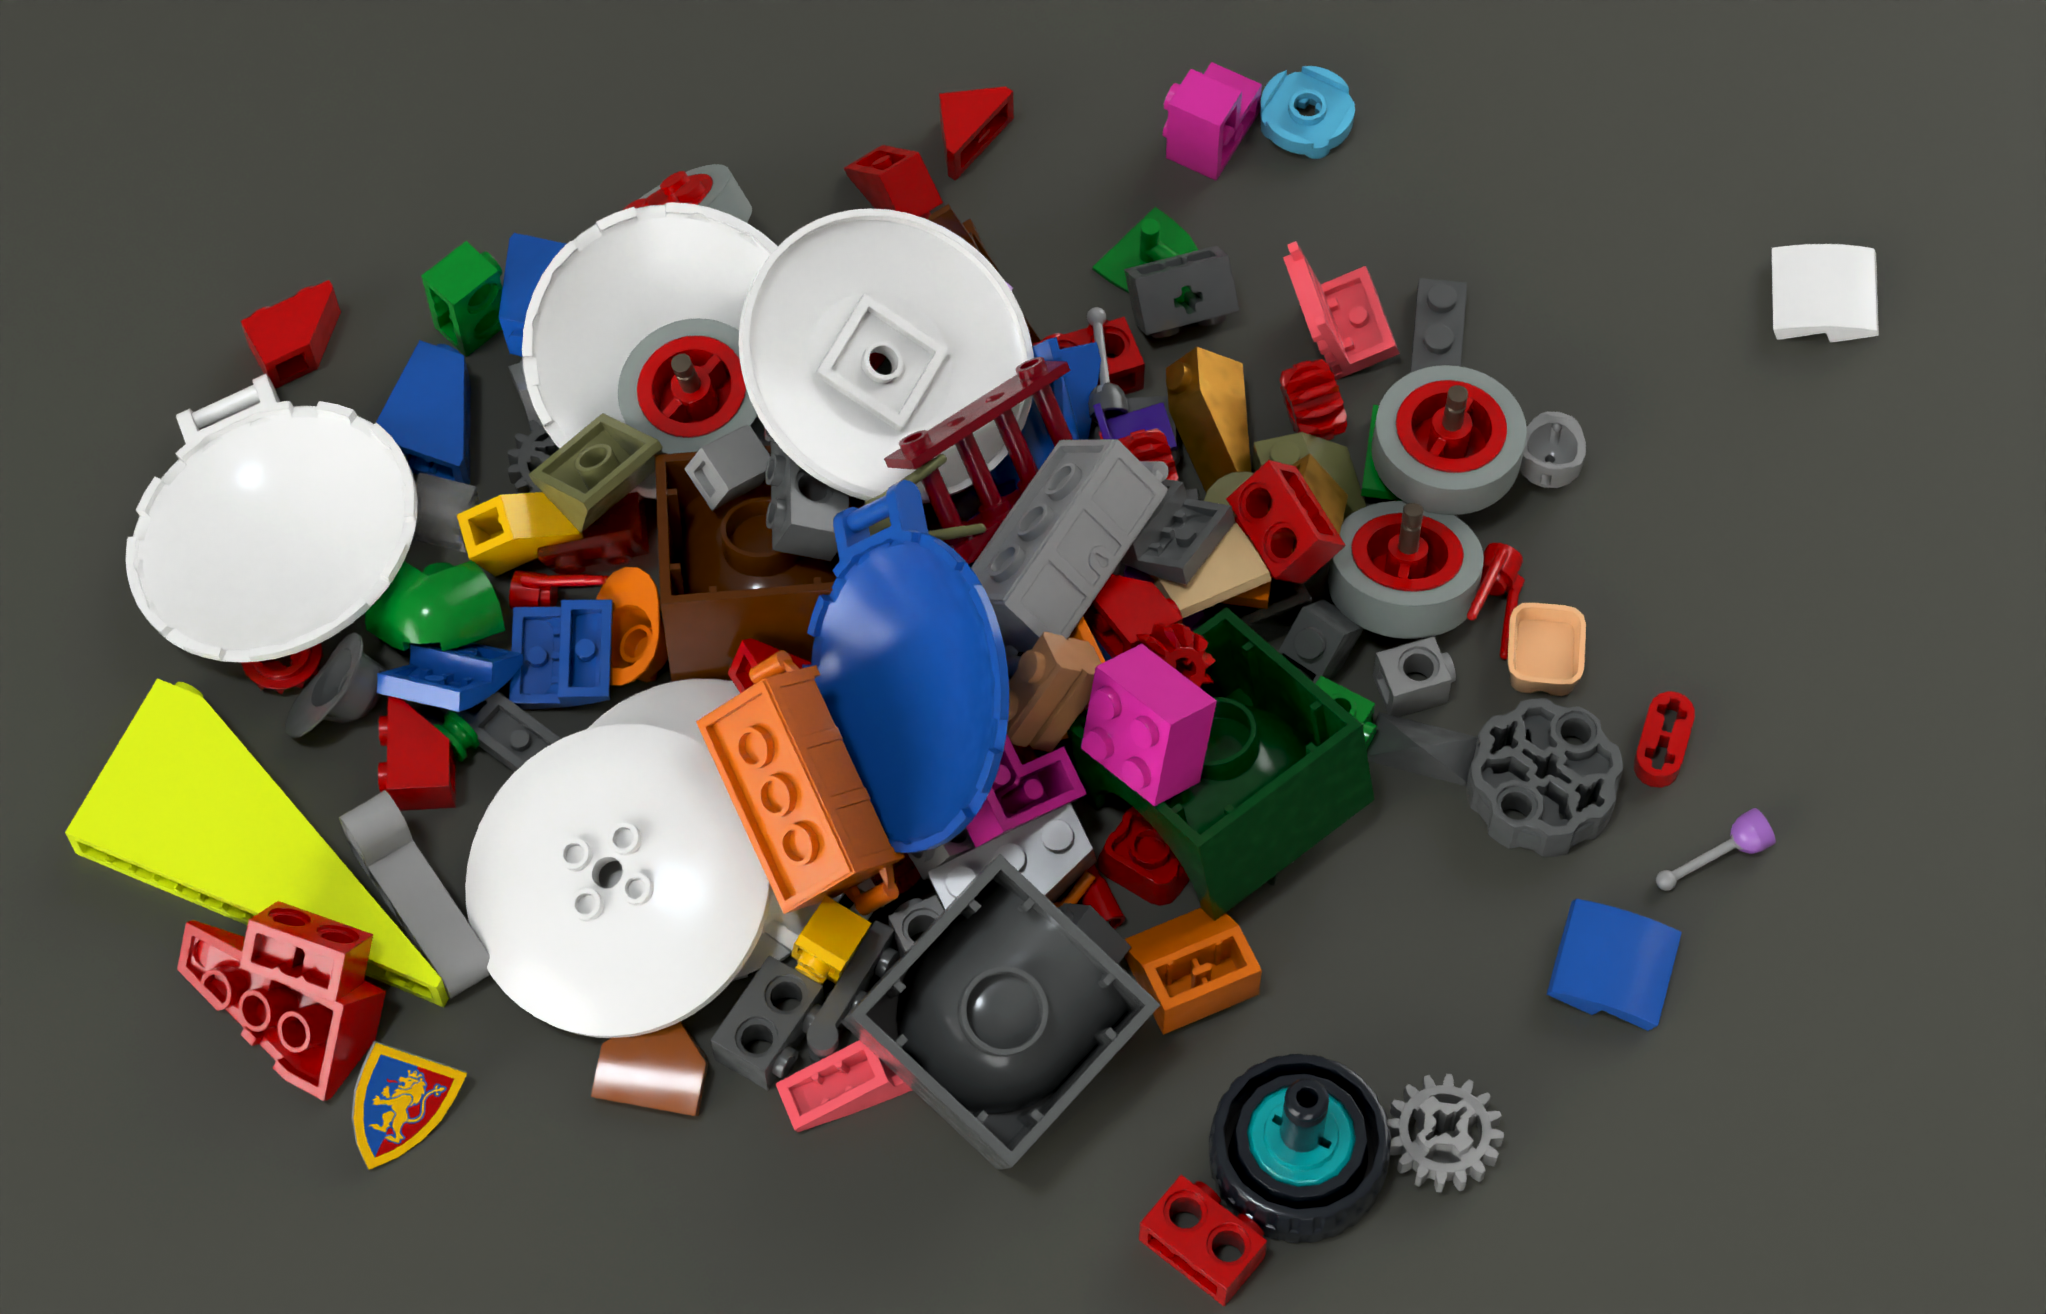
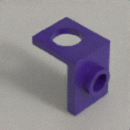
M1163 402L1108 420L1105 418L1101 404L1093 405L1103 439H1120L1129 436L1131 432L1158 428L1166 436L1171 451L1178 449Z

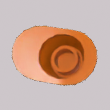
M624 567L613 572L606 579L596 600L613 601L612 686H623L634 682L636 679L644 682L655 681L657 672L663 668L668 660L663 620L660 618L658 588L650 574L638 567Z

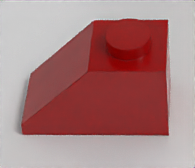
M881 145L844 167L847 176L875 209L900 211L928 219L931 215L930 210L943 203L919 152Z
M1111 574L1083 615L1092 634L1112 658L1138 646L1139 642L1136 634L1145 633L1151 636L1153 623H1163L1171 626L1172 623L1182 624L1183 622L1177 604L1172 599L1165 598L1153 582Z

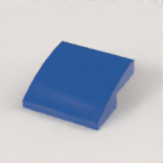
M561 600V607H513L511 651L523 654V664L510 679L509 700L522 710L570 707L610 700L613 601Z
M440 643L410 644V664L377 673V693L460 712L481 703L503 687L522 666L523 654L477 643H470L446 651L441 650Z
M1575 899L1571 901L1546 995L1590 1015L1603 1010L1649 1031L1659 1024L1682 932L1623 909L1592 901Z

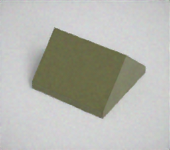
M602 413L528 475L545 496L582 533L655 472V455H660L663 447L659 440Z

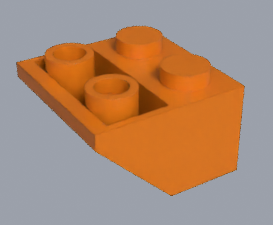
M1198 908L1124 939L1131 946L1124 957L1137 983L1160 1004L1153 1013V1016L1163 1035L1259 995L1262 969L1240 926L1227 913L1214 921L1203 909Z

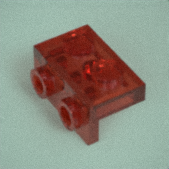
M639 492L628 493L582 532L583 538L538 548V559L557 574L576 575L584 572L587 566L602 563L610 566H620L632 562L633 557L649 554L644 497Z

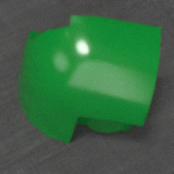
M472 560L456 566L451 563H434L425 567L424 572L404 561L388 588L365 612L366 630L390 646L402 651L410 648V643H440L441 650L446 651L505 631L500 603L494 588L484 571Z

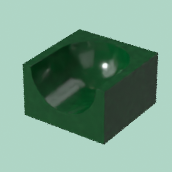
M1227 607L1193 631V633L1203 636L1209 642L1205 652L1211 654L1216 660L1205 669V673L1210 675L1214 682L1202 683L1200 687L1217 702L1201 779L1198 784L1153 806L1081 749L1088 708L1078 715L1067 730L1078 776L1087 793L1084 799L1096 810L1103 807L1117 795L1132 805L1153 826L1172 850L1195 889L1201 909L1214 921L1375 800L1363 725Z

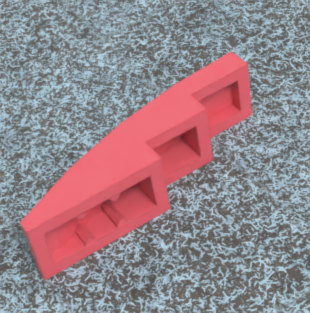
M860 1040L775 1083L796 1132L854 1114L912 1091L899 1076Z

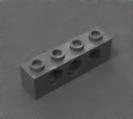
M765 428V440L771 443V456L766 467L765 481L767 485H771V501L767 509L766 526L768 529H772V550L831 561L838 552L833 520L837 513L849 508V495L829 487L799 467L783 452Z

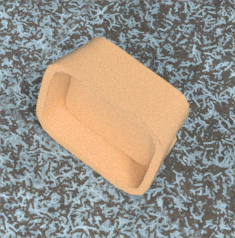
M1521 603L1513 609L1509 622L1507 664L1510 673V683L1516 691L1522 693L1543 691L1550 695L1563 696L1568 695L1582 677L1585 663L1586 622L1584 615L1577 608L1556 604Z

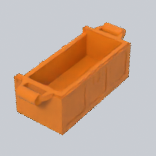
M780 650L750 669L749 676L754 683L753 686L705 715L696 723L783 914L821 903L825 896L833 899L845 893L855 903V907L860 914L868 915L898 898L899 891L894 883L893 864L905 858L904 853L895 852L870 801L871 798L863 786L844 745L838 727H836L814 680L821 675L817 666L799 669L793 663L790 655L786 651ZM880 873L883 882L860 894L857 885Z

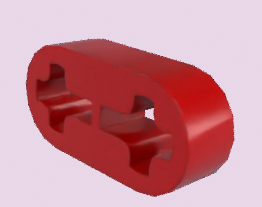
M1667 691L1660 693L1653 698L1649 705L1634 759V771L1638 779L1650 787L1661 788L1670 785L1676 780L1681 769L1695 718V709L1692 702L1679 692ZM1667 709L1677 712L1676 721L1671 733L1662 730L1665 719L1664 715ZM1657 746L1667 748L1664 765L1661 770L1652 767V759Z

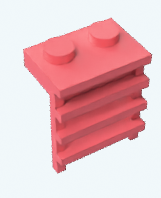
M1297 241L1287 245L1290 255L1283 257L1306 323L1313 341L1317 343L1320 353L1324 355L1326 363L1331 367L1336 380L1400 354L1366 266L1320 284Z

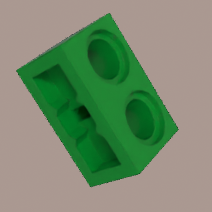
M467 241L421 275L435 329L465 357L469 356L502 330L498 317L503 288L500 279L503 272L498 262L486 251L480 254Z

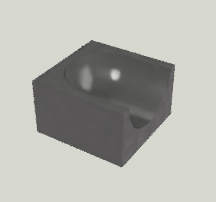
M999 854L983 868L843 1018L841 1023L996 1169L1011 1168L1155 1012L1160 1004Z

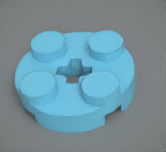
M1302 66L1301 72H1293L1287 75V70L1275 75L1262 92L1260 102L1261 132L1266 138L1284 150L1296 154H1305L1312 159H1321L1329 154L1330 149L1340 145L1352 129L1355 104L1349 95V87L1340 76L1330 70L1317 66ZM1308 104L1315 106L1316 115L1303 116L1295 108L1305 109Z

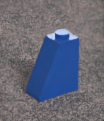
M513 233L509 238L498 318L510 354L522 357L523 329L533 292L542 274L566 243Z
M419 340L376 423L400 447L412 473L466 491L470 484L471 380L465 356L446 344L433 345Z

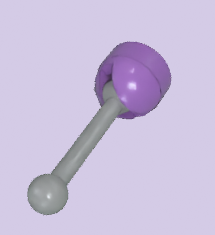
M1757 808L1745 812L1732 825L1731 839L1673 871L1663 870L1659 872L1656 876L1657 886L1661 890L1669 891L1676 886L1677 880L1735 848L1749 854L1762 852L1776 843L1770 824Z

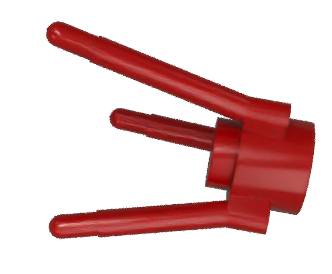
M1490 543L1483 553L1484 561L1480 587L1471 603L1467 618L1472 621L1477 618L1489 594L1500 596L1505 591L1508 592L1500 648V658L1506 660L1508 659L1510 617L1513 609L1518 606L1519 594L1525 582V579L1518 574L1523 564V557L1520 552L1507 544Z
M517 570L510 584V608L513 610V607H555L558 598V587L603 585L609 576L547 575Z

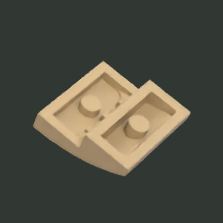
M1236 522L1187 585L1148 574L1164 597L1172 599L1177 604L1182 618L1271 581L1270 572Z

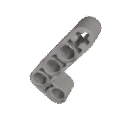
M384 790L341 815L339 820L355 857L415 948L442 978L448 997L452 999L490 975L487 970L490 959L489 953L413 841L409 827L389 793Z

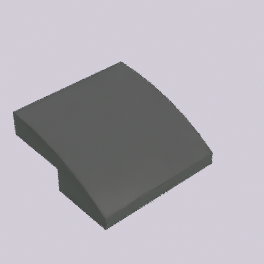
M1165 479L1161 483L1168 489L1167 494L1120 562L1152 576L1187 585L1233 526L1235 518L1231 505L1187 498L1183 482Z

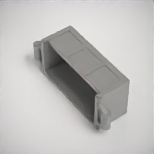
M1118 439L1059 440L971 567L984 587L994 608L1004 642L1008 676H1013L1018 669L1021 656H1016L1018 652L1032 650L1043 632L1062 635L1066 640L1068 639L1167 494L1168 489L1161 483L1168 476L1169 470L1166 463L1162 461H1139Z

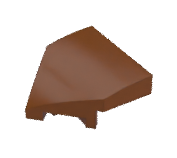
M682 1021L648 1034L610 1038L601 1046L591 1097L699 1116L708 1062L705 1059L707 1055L699 1048Z

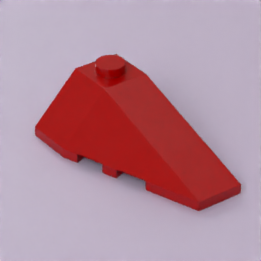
M196 920L187 921L177 970L217 1011L225 1009L244 1028L240 1035L251 1046L259 1044L276 1061L272 1068L285 1081L322 1101L331 1099L376 1040L386 991L364 980V983L337 1002L324 999L240 969L239 966L245 941L244 936Z

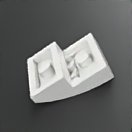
M1803 244L1772 248L1773 331L1777 340L1821 333L1827 334L1830 343L1879 336L1877 264L1874 248L1844 244Z

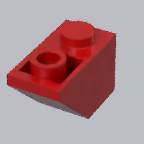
M327 280L316 286L305 287L295 296L273 306L262 307L251 316L240 321L249 348L263 373H267L275 389L318 369L341 311L333 285L330 280Z
M388 696V715L379 717L380 744L382 747L387 746V762H379L378 764L380 792L386 790L400 811L456 808V759L449 738L403 699Z

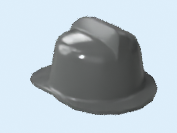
M355 632L348 634L338 644L327 663L296 698L285 723L286 733L292 738L301 737L308 733L323 719L338 723L356 721L367 715L378 702L382 694L377 693V673L387 671V669L362 652L363 642L359 634Z

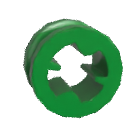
M448 711L443 716L444 724H435L434 727L449 738L455 759L462 762L467 757V748L475 749L480 745L478 735L463 718L453 711Z

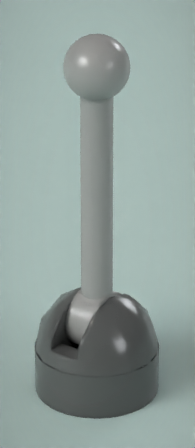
M1094 307L1088 311L1087 321L1093 326L1094 340L1097 342L1101 357L1100 385L1096 386L1090 393L1088 408L1089 418H1092V422L1098 423L1093 408L1095 404H1101L1106 420L1127 414L1129 410L1124 391L1118 385L1110 383L1103 332L1106 313L1102 308Z

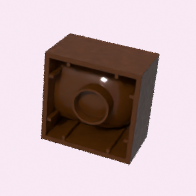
M771 445L764 446L771 456ZM697 452L655 455L660 605L671 681L688 679H722L732 681L728 675L729 668L741 641L749 638L811 662L815 637L809 635L807 631L819 595H829L833 590L831 587L836 579L833 569L840 561L838 552L831 561L772 550V529H768L766 526V514L771 501V485H767L765 480L756 489L712 511L685 471V467ZM849 496V507L859 509L864 506L863 499Z

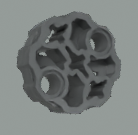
M1547 698L1520 701L1516 709L1507 714L1492 716L1478 733L1473 761L1470 764L1466 782L1470 808L1479 813L1487 824L1488 835L1508 849L1521 847L1533 850L1541 857L1568 854L1574 845L1584 840L1596 839L1609 823L1623 772L1619 747L1610 742L1601 730L1600 720L1582 707L1567 708L1555 705ZM1526 733H1529L1530 742L1525 739ZM1575 736L1581 739L1584 744L1571 745L1563 737ZM1594 800L1597 801V802H1596V805H1595V804H1591V802L1594 801ZM1578 808L1583 809L1581 812H1577ZM1515 809L1522 812L1526 818L1520 820L1511 819L1503 811Z

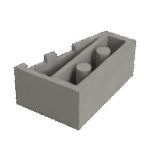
M1068 803L927 871L946 909L983 868L1001 854L1044 896L1054 903L1097 861L1088 837L1071 803Z

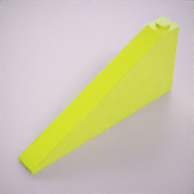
M157 678L65 831L75 853L245 925H248L250 918L275 902L280 901L374 934L365 975L444 1008L449 998L442 978L208 704L203 694L187 683L177 682L173 685Z

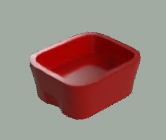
M1133 806L1126 811L1121 823L1106 839L1105 845L1098 857L1099 870L1108 879L1145 901L1158 906L1171 904L1190 880L1163 838Z

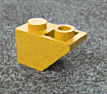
M543 492L502 494L457 514L469 559L495 577L583 538V533L577 530Z
M825 896L794 943L791 957L798 962L795 969L821 985L826 979L836 984L868 933L872 923L830 897Z

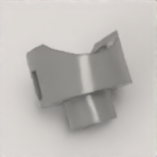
M1547 411L1539 414L1527 426L1526 444L1520 471L1531 483L1544 488H1559L1570 484L1579 476L1586 456V441L1578 421L1562 412Z

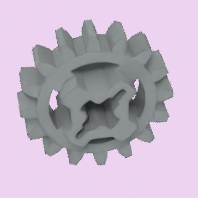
M1446 1074L1443 1085L1436 1086L1430 1075L1424 1076L1421 1091L1408 1084L1405 1086L1403 1093L1405 1102L1393 1100L1390 1114L1394 1118L1387 1119L1390 1135L1394 1137L1391 1139L1390 1155H1402L1397 1167L1400 1174L1410 1169L1417 1172L1414 1185L1420 1187L1427 1178L1434 1180L1436 1192L1442 1193L1446 1181H1453L1457 1190L1463 1191L1467 1175L1481 1182L1486 1172L1483 1164L1495 1166L1499 1153L1494 1148L1502 1145L1504 1132L1494 1128L1499 1125L1502 1115L1500 1111H1486L1491 1096L1488 1092L1478 1097L1473 1096L1471 1093L1474 1082L1470 1079L1461 1088L1454 1086L1452 1074ZM1412 1117L1416 1120L1415 1126L1420 1131L1413 1142L1408 1131V1124ZM1475 1124L1478 1127L1480 1143L1476 1149L1473 1147L1474 1140L1468 1135ZM1435 1128L1443 1134L1434 1136ZM1454 1130L1453 1138L1445 1132Z

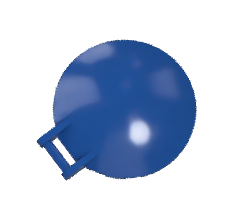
M902 480L889 487L886 495L859 509L849 507L837 513L834 517L833 527L840 561L833 569L836 576L831 587L833 590L829 595H819L807 631L809 635L815 637L811 664L802 665V668L817 666L821 675L814 680L836 727H838L844 745L863 786L871 798L870 801L895 852L911 853L935 849L952 840L973 820L985 802L996 778L1005 746L1009 717V677L1000 626L984 587L968 563L952 547L928 534L921 493L913 482ZM888 517L890 518V527L870 536V526Z

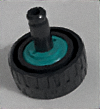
M1289 1054L1286 1056H1275L1260 1064H1255L1230 1084L1229 1090L1222 1095L1213 1117L1209 1136V1163L1211 1176L1215 1180L1216 1190L1232 1214L1236 1217L1238 1214H1244L1251 1218L1263 1230L1265 1237L1289 1243H1312L1328 1237H1335L1343 1233V1230L1348 1227H1353L1357 1224L1363 1214L1370 1211L1378 1194L1381 1192L1390 1161L1391 1135L1390 1129L1387 1126V1115L1384 1107L1378 1101V1096L1364 1082V1079L1337 1061L1317 1055Z

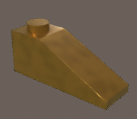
M1195 347L1166 368V386L1169 412L1207 493L1208 489L1219 478L1232 472H1251L1243 363L1200 347Z

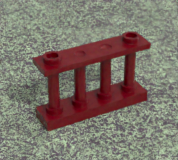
M1036 357L1023 362L1015 369L1017 375L930 430L917 431L904 437L899 442L900 449L884 458L888 468L918 469L955 444L982 504L978 509L980 514L968 522L961 520L938 468L921 480L942 529L979 523L985 525L986 531L982 534L943 541L952 547L968 565L979 557L1038 472V468L1011 408L1032 395L1054 447L1059 440H1073L1050 387V383L1071 371L1067 361H1045L1043 357ZM994 420L1020 478V481L1017 483L1018 489L1006 497L1000 496L973 435V432Z

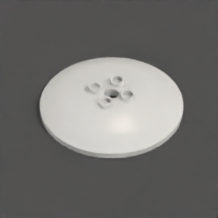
M868 208L833 213L803 226L786 238L771 253L757 272L743 304L739 326V356L744 383L753 407L770 436L783 452L811 476L835 490L866 501L882 494L889 487L916 470L887 467L884 458L900 449V440L914 432L930 430L1017 375L1016 367L1034 358L1030 333L1022 310L1007 283L993 265L972 245L945 227L919 216L889 209ZM876 352L885 355L892 366L891 374L882 375L877 373L870 364V353ZM1032 395L1011 408L1021 431L1028 417ZM994 420L973 432L989 471H992L1008 454ZM955 444L940 453L947 457L945 464L938 469L950 496L972 486L971 479ZM920 481L916 486L921 493L922 503H929L928 495Z
M613 724L582 730L545 747L527 760L500 788L488 806L471 846L465 883L468 922L490 955L487 970L500 988L515 1003L536 1018L559 1029L596 1038L633 1037L656 1032L688 1018L709 1004L732 982L752 954L761 936L772 897V887L708 748L679 732L644 724ZM612 861L620 862L623 874L619 883L611 888H602L599 883V873L602 867Z

